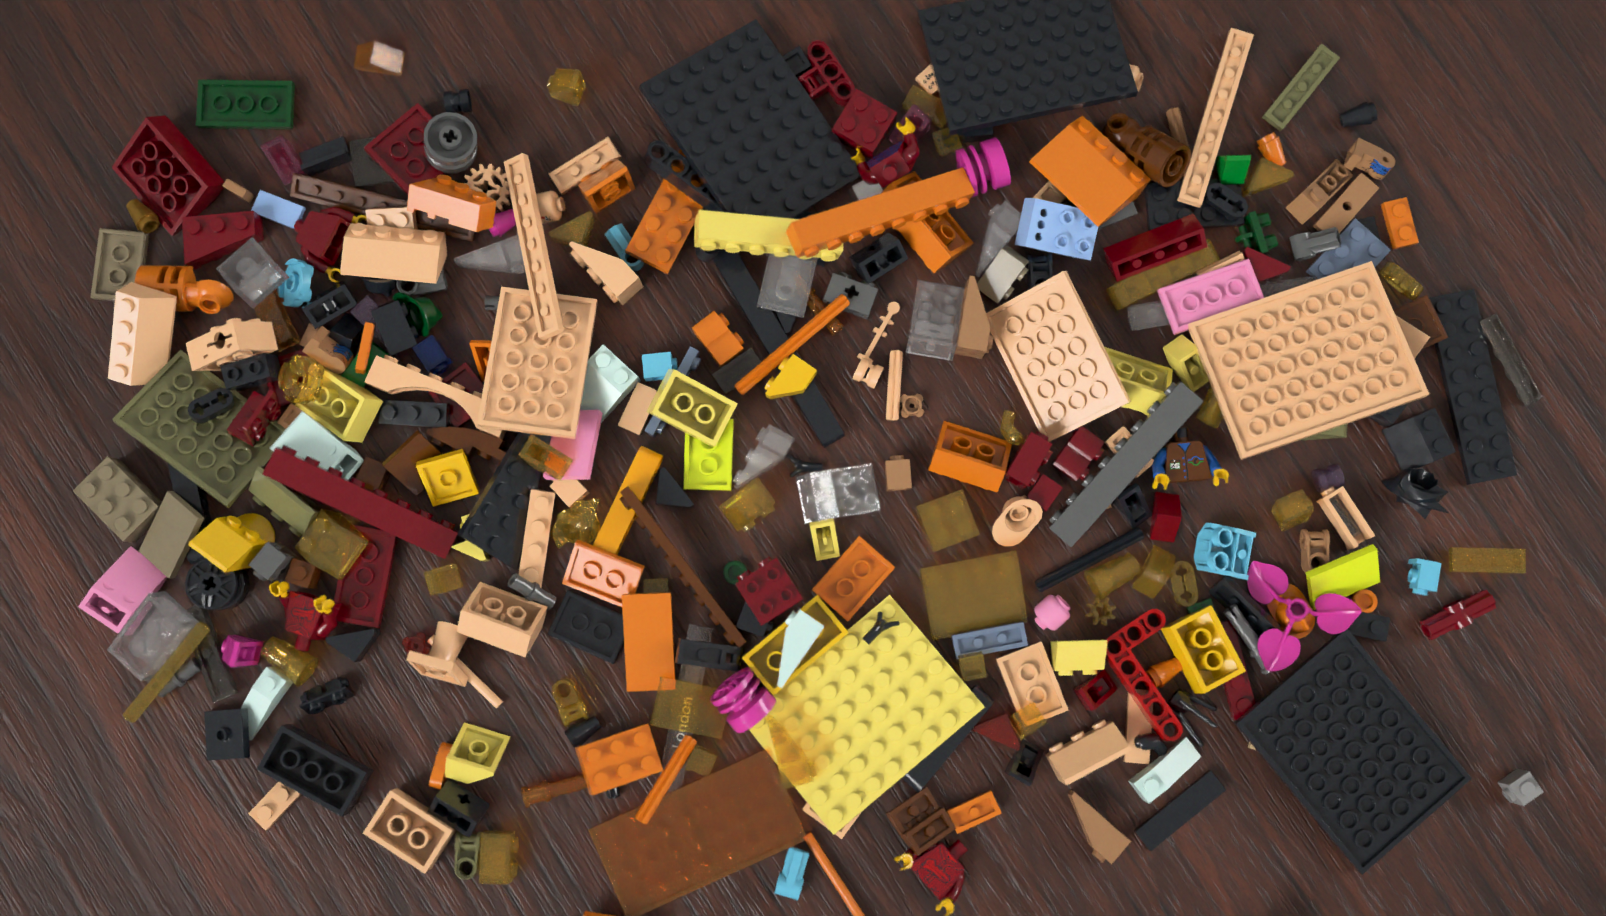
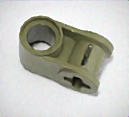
M459 831L456 833L454 870L456 876L462 880L471 879L480 872L484 843L483 832L472 834L469 838ZM465 861H469L473 865L471 874L463 871L462 866Z

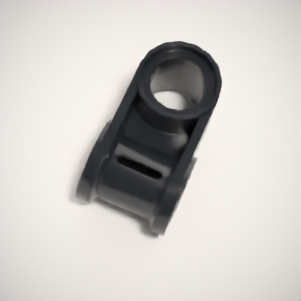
M1047 253L1046 256L1026 255V259L1029 260L1026 268L1028 269V289L1030 290L1035 287L1036 283H1042L1052 277L1053 260L1051 253Z

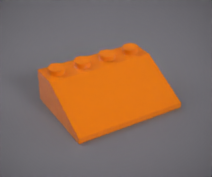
M1083 115L1064 128L1030 160V163L1098 227L1138 198L1151 180L1142 169L1137 167Z

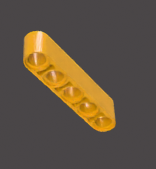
M644 446L639 448L593 546L618 555L637 515L632 508L627 510L620 501L622 497L620 492L629 486L641 503H643L662 463L663 455Z

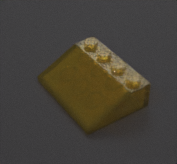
M1016 551L919 569L932 641L950 638L952 634L1020 621L1028 623Z

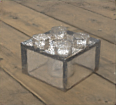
M253 237L216 268L231 288L252 309L289 278L273 257Z

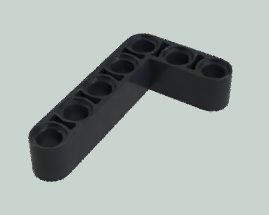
M656 140L649 144L644 161L650 169L706 210L724 212L717 201L711 198V192L687 158L663 141ZM651 152H658L662 158L654 157ZM677 166L681 169V172H675L671 167ZM696 180L700 183L701 186L696 187L691 183V181ZM696 247V255L701 261L710 262L718 255L721 249L708 252L702 250L701 247Z

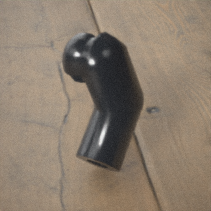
M1156 733L1137 735L1134 739L1135 747L1142 750L1154 749L1159 756L1165 755L1168 751V748Z

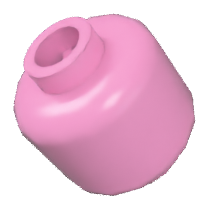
M1048 595L1035 606L1034 612L1037 617L1034 620L1043 630L1048 628L1055 631L1070 618L1069 610L1071 608L1060 595Z

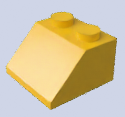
M234 516L216 518L196 535L188 545L223 572L227 573L251 568L249 564L266 542L260 538L257 532L243 526L240 519Z

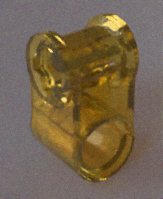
M562 678L557 681L552 687V695L564 726L568 727L571 722L581 718H589L586 705L574 681L570 678ZM564 683L570 687V694L568 696H562L559 693L558 687L560 684Z

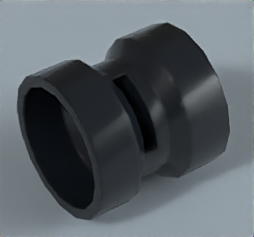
M461 89L456 93L453 91L444 92L446 112H472V101L468 89Z

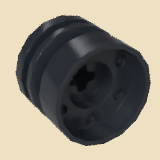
M203 559L194 564L187 573L185 580L186 594L191 602L199 608L208 610H225L236 607L245 599L250 586L249 576L245 569L225 573L208 559ZM212 580L216 584L215 588H213L214 586L211 584Z

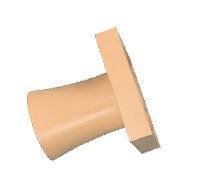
M439 621L429 655L409 651L406 660L423 676L465 687L468 676L455 664V661L468 636L458 633L457 625Z

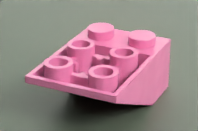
M130 546L91 587L78 607L116 633H130L168 577L138 550Z

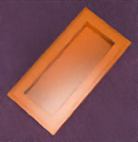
M365 322L355 367L356 373L359 374L366 373L375 331L373 323Z

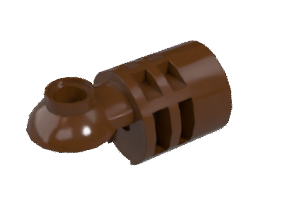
M1116 113L1110 116L1103 128L1102 134L1117 148L1125 149L1124 154L1137 167L1142 169L1151 180L1161 186H1172L1185 174L1191 160V150L1185 144L1152 126H1139V123L1134 118L1124 113Z

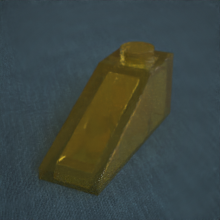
M766 715L783 789L787 790L814 783L813 777L817 776L814 761H809L807 755L773 715Z

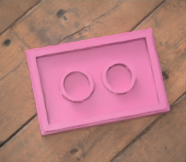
M580 410L576 439L551 436L543 477L546 480L590 479L603 415L600 410Z

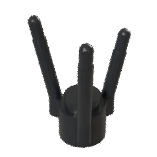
M1177 689L1167 704L1171 706V710L1200 747H1203V742L1180 712L1185 714L1190 710L1210 726L1217 728L1215 722L1192 706V701L1213 711H1216L1217 708L1190 694L1187 690Z

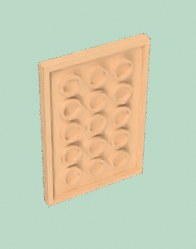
M1062 271L986 313L994 341L1039 432L1049 437L1048 442L1131 402L1067 271Z
M501 287L477 421L478 427L576 439L598 303L597 299L557 294L564 332L544 340L538 336L530 291Z

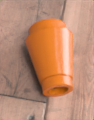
M1274 132L1257 140L1258 150L1269 164L1272 165L1273 169L1287 163L1279 136L1276 137Z
M1174 657L1173 659L1149 666L1145 672L1156 688H1162L1183 668L1180 661Z

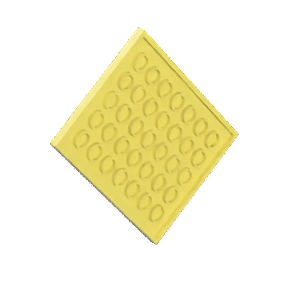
M891 595L887 596L847 630L848 634L774 695L776 703L771 711L760 722L749 729L833 835L985 708ZM878 612H882V619H885L886 623L899 621V626L886 629L870 645L863 640V637L874 626Z

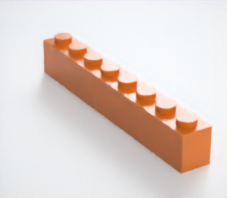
M962 167L793 221L786 230V234L797 258L805 255L809 258L826 248L834 250L840 247L842 243L848 241L855 243L863 239V236L869 234L877 236L883 233L885 229L891 227L898 229L904 226L906 222L912 220L919 222L934 213L936 216L941 215L952 207H956V209L962 208L969 204V200L975 191Z

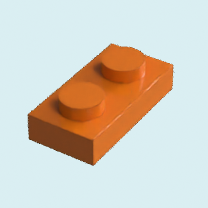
M1407 197L1382 203L1381 208L1392 249L1419 243Z
M991 790L946 810L956 827L955 831L957 834L1002 814Z

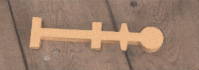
M897 302L888 304V314L886 317L880 316L883 323L879 329L877 327L873 329V332L877 334L865 355L859 353L857 358L862 359L863 357L869 360L870 364L873 363L869 356L879 338L887 336L888 333L884 332L887 324H894L890 319L892 315L897 314L900 310Z

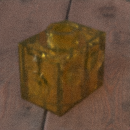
M1301 489L1276 500L1271 512L1283 532L1308 521L1314 511L1311 499Z

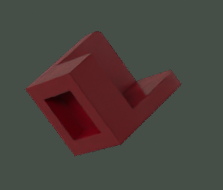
M1042 474L1036 480L1027 498L1036 501L1044 513L1051 506L1063 487L1045 474Z

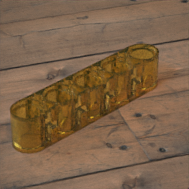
M1206 240L1208 247L1133 275L1107 288L1106 292L1116 311L1126 308L1156 293L1158 289L1177 283L1195 274L1196 271L1219 261L1220 258L1211 240Z

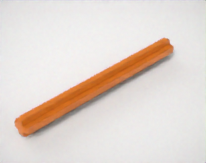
M843 294L839 295L735 384L736 390L741 395L747 393L781 364L785 357L788 358L850 304L848 298Z

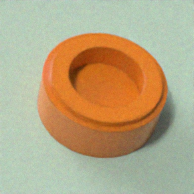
M1359 590L1351 597V600L1364 613H1371L1377 607V597L1370 590Z

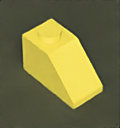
M1181 334L1163 347L1169 365L1183 384L1194 392L1209 382L1199 357L1198 349L1189 339Z

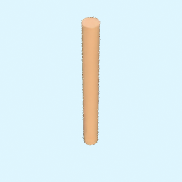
M435 635L430 637L427 641L431 646L433 644ZM458 657L456 658L455 664L468 676V682L497 709L503 701Z

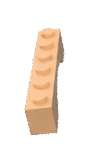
M376 355L365 380V383L391 395L414 390L431 391L444 395L465 409L477 429L503 440L507 430L484 428L477 425L482 398L481 393L474 391L472 395L465 392V387L454 382L451 385L442 382L443 378L435 374L429 373L426 376L420 373L421 369L413 365L407 364L404 367L398 364L399 360L391 356L385 355L382 358Z

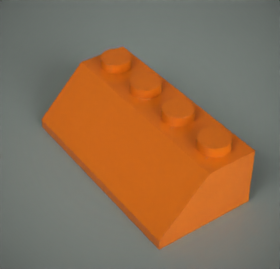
M914 171L890 183L882 193L921 181L922 179ZM948 211L937 216L935 213L928 215L927 218L919 222H914V220L906 222L904 226L896 229L933 273L946 267L974 244Z

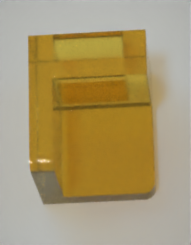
M448 564L423 572L430 596L447 593L463 586L456 564Z
M1034 702L1017 711L1008 719L1021 740L1035 733L1047 723Z
M695 745L685 770H692L709 777L718 754Z

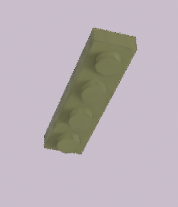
M1321 43L1262 118L1281 132L1340 57Z

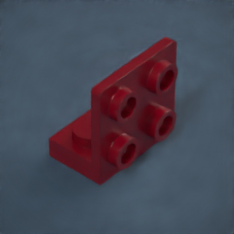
M270 389L265 396L253 391L227 428V432L251 446H254L257 441L260 442L266 435V428L271 421L274 422L281 411L275 391Z

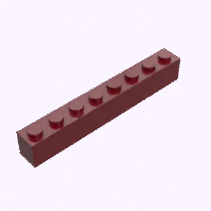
M283 445L282 448L278 446L275 448L262 475L439 557L446 558L458 534V531L454 529L455 525L444 519L440 523L432 519L433 514L423 509H420L419 512L410 509V503L399 498L395 502L387 498L388 493L378 488H375L374 491L365 488L366 483L352 477L350 481L342 477V471L329 466L328 470L320 467V461L310 456H306L303 459L297 456V450Z

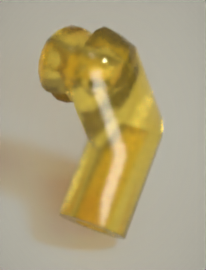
M1004 410L1000 432L1008 443L1019 445L1023 441V435L1013 425L1016 413Z

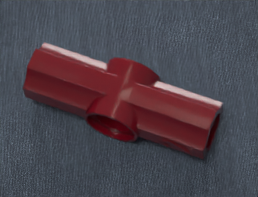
M1487 589L1479 591L1465 599L1453 601L1442 607L1441 611L1419 621L1420 628L1429 640L1436 639L1451 630L1464 628L1474 622L1473 619L1496 609V601Z

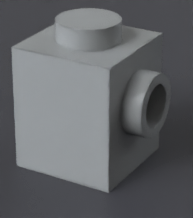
M1516 769L1498 781L1503 790V795L1510 803L1524 806L1543 793V790L1530 771Z

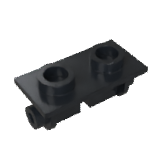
M339 677L325 683L326 692L324 693L321 686L304 691L303 695L300 696L302 704L299 707L309 715L318 714L327 707L345 703L347 699L354 697V694L346 688L349 687L348 679L346 677Z

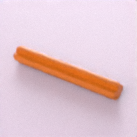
M684 736L637 812L635 818L641 823L647 824L697 744V741L691 736Z

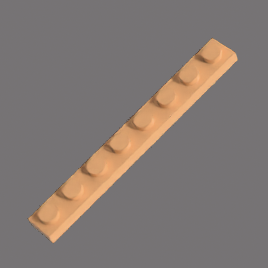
M1231 28L1228 33L1191 153V160L1177 198L1179 202L1198 208L1203 203L1254 34Z
M521 153L505 161L504 166L538 336L540 339L545 340L564 332L529 157Z

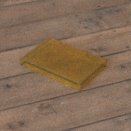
M660 677L650 725L722 739L727 713L721 714L718 711V706L716 707L710 702V698L717 687Z

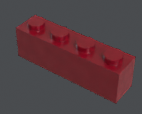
M1191 214L1105 247L1103 250L1108 268L1118 282L1208 246L1203 226L1195 215Z

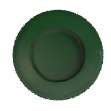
M730 561L723 569V576L728 583L735 585L739 582L737 577L746 572L747 568L740 561Z

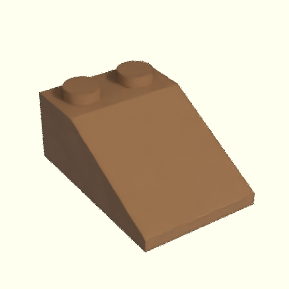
M969 276L965 284L954 354L982 359L984 354L989 353V349L991 350L993 335H989L990 324L975 276Z

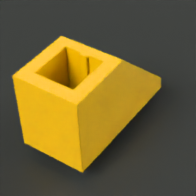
M792 354L790 359L785 357L778 367L781 372L776 378L772 376L764 389L767 392L765 395L768 399L802 394L816 376L817 370L794 354Z

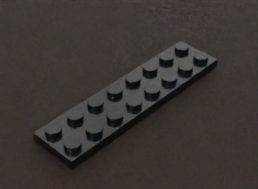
M1471 289L1430 297L1429 299L1449 337L1435 343V349L1466 483L1469 485L1516 476V466L1475 291Z

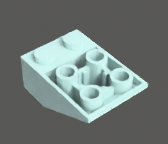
M303 411L270 447L273 452L277 446L280 448L283 445L297 450L296 455L303 459L306 456H310L320 461V467L328 470L329 466L342 471V477L349 479L364 462V459L354 448Z

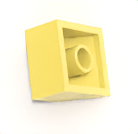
M1107 640L1050 641L1051 667L1053 671H1058V675H1073V670H1082L1083 675H1095L1097 670H1104Z

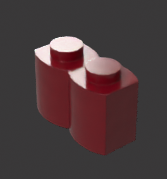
M1081 426L1074 431L1051 463V466L1074 482L1078 479L1083 480L1090 471V468L1087 467L1092 459L1097 461L1105 449L1102 448L1104 441Z

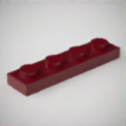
M1229 620L1223 621L1221 624L1246 670L1236 629ZM1247 670L1223 683L1232 719L1237 720L1256 704Z

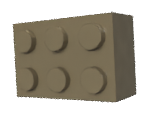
M109 456L73 490L123 542L135 543L150 528L162 503L120 459Z

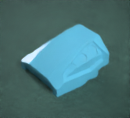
M1205 523L1197 535L1193 557L1197 570L1248 580L1249 560L1253 537H1256V533L1214 523Z

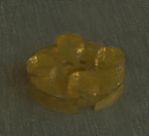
M296 355L291 357L293 359L282 365L278 375L279 389H282L286 395L284 398L291 403L297 404L317 401L323 385L324 367L308 356ZM303 376V382L301 384V382L298 381V378Z

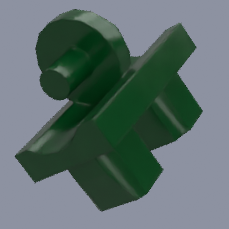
M1256 211L1249 212L1244 217L1245 225L1238 227L1241 235L1235 238V242H1243L1245 248L1249 247L1262 254H1266L1269 250L1278 246L1275 234L1264 236L1262 228L1271 225L1269 213L1257 214Z

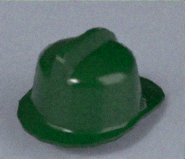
M402 292L395 293L392 300L397 298L399 304L404 302L409 316L405 317L409 326L414 324L417 333L423 337H426L429 334V329L433 328L438 320L443 317L442 312L427 297L413 299Z

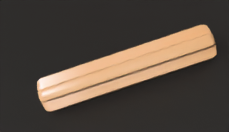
M891 350L889 358L886 419L890 421L899 419L903 352L900 350Z

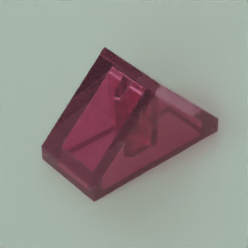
M914 104L900 123L904 126L906 124L905 118L907 117L915 125L913 134H915L918 142L930 130L932 120ZM896 127L888 139L893 144H896L905 135Z
M283 135L260 145L284 185L292 182L293 173L305 174L301 170L300 165L302 164L293 145Z

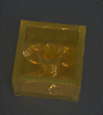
M963 489L915 508L932 553L980 535Z

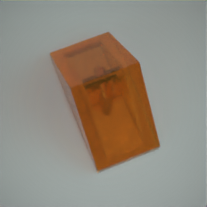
M377 41L357 45L353 68L401 76L404 52Z

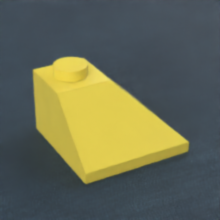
M464 722L446 758L444 777L469 784L493 776L508 745L510 736Z

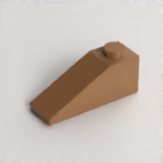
M1070 790L1068 792L1069 798L1088 844L1094 849L1092 854L1102 863L1107 860L1112 864L1131 841L1080 796Z

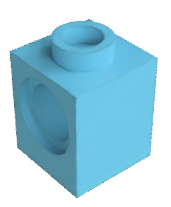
M671 352L642 355L643 375L646 382L663 380L668 369L678 370L677 358H673Z

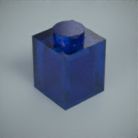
M433 335L412 348L429 373L439 375L449 368L448 365L453 362L439 340Z

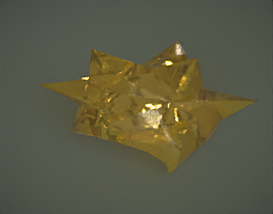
M601 498L586 501L578 500L573 504L572 508L556 515L557 521L551 529L549 537L554 538L558 549L568 542L575 544L577 540H581L590 544L597 538L600 531V522L595 514V510Z

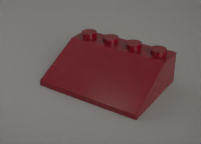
M166 115L146 117L112 166V169L142 203L158 215L159 222L172 236L182 230V217L198 216L215 201L224 188L223 184L225 181Z

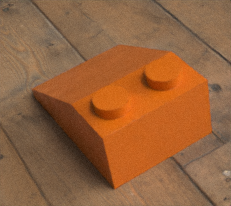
M618 159L614 162L609 161L605 163L599 172L594 175L592 173L582 178L581 183L578 184L581 192L596 214L636 189L628 169Z

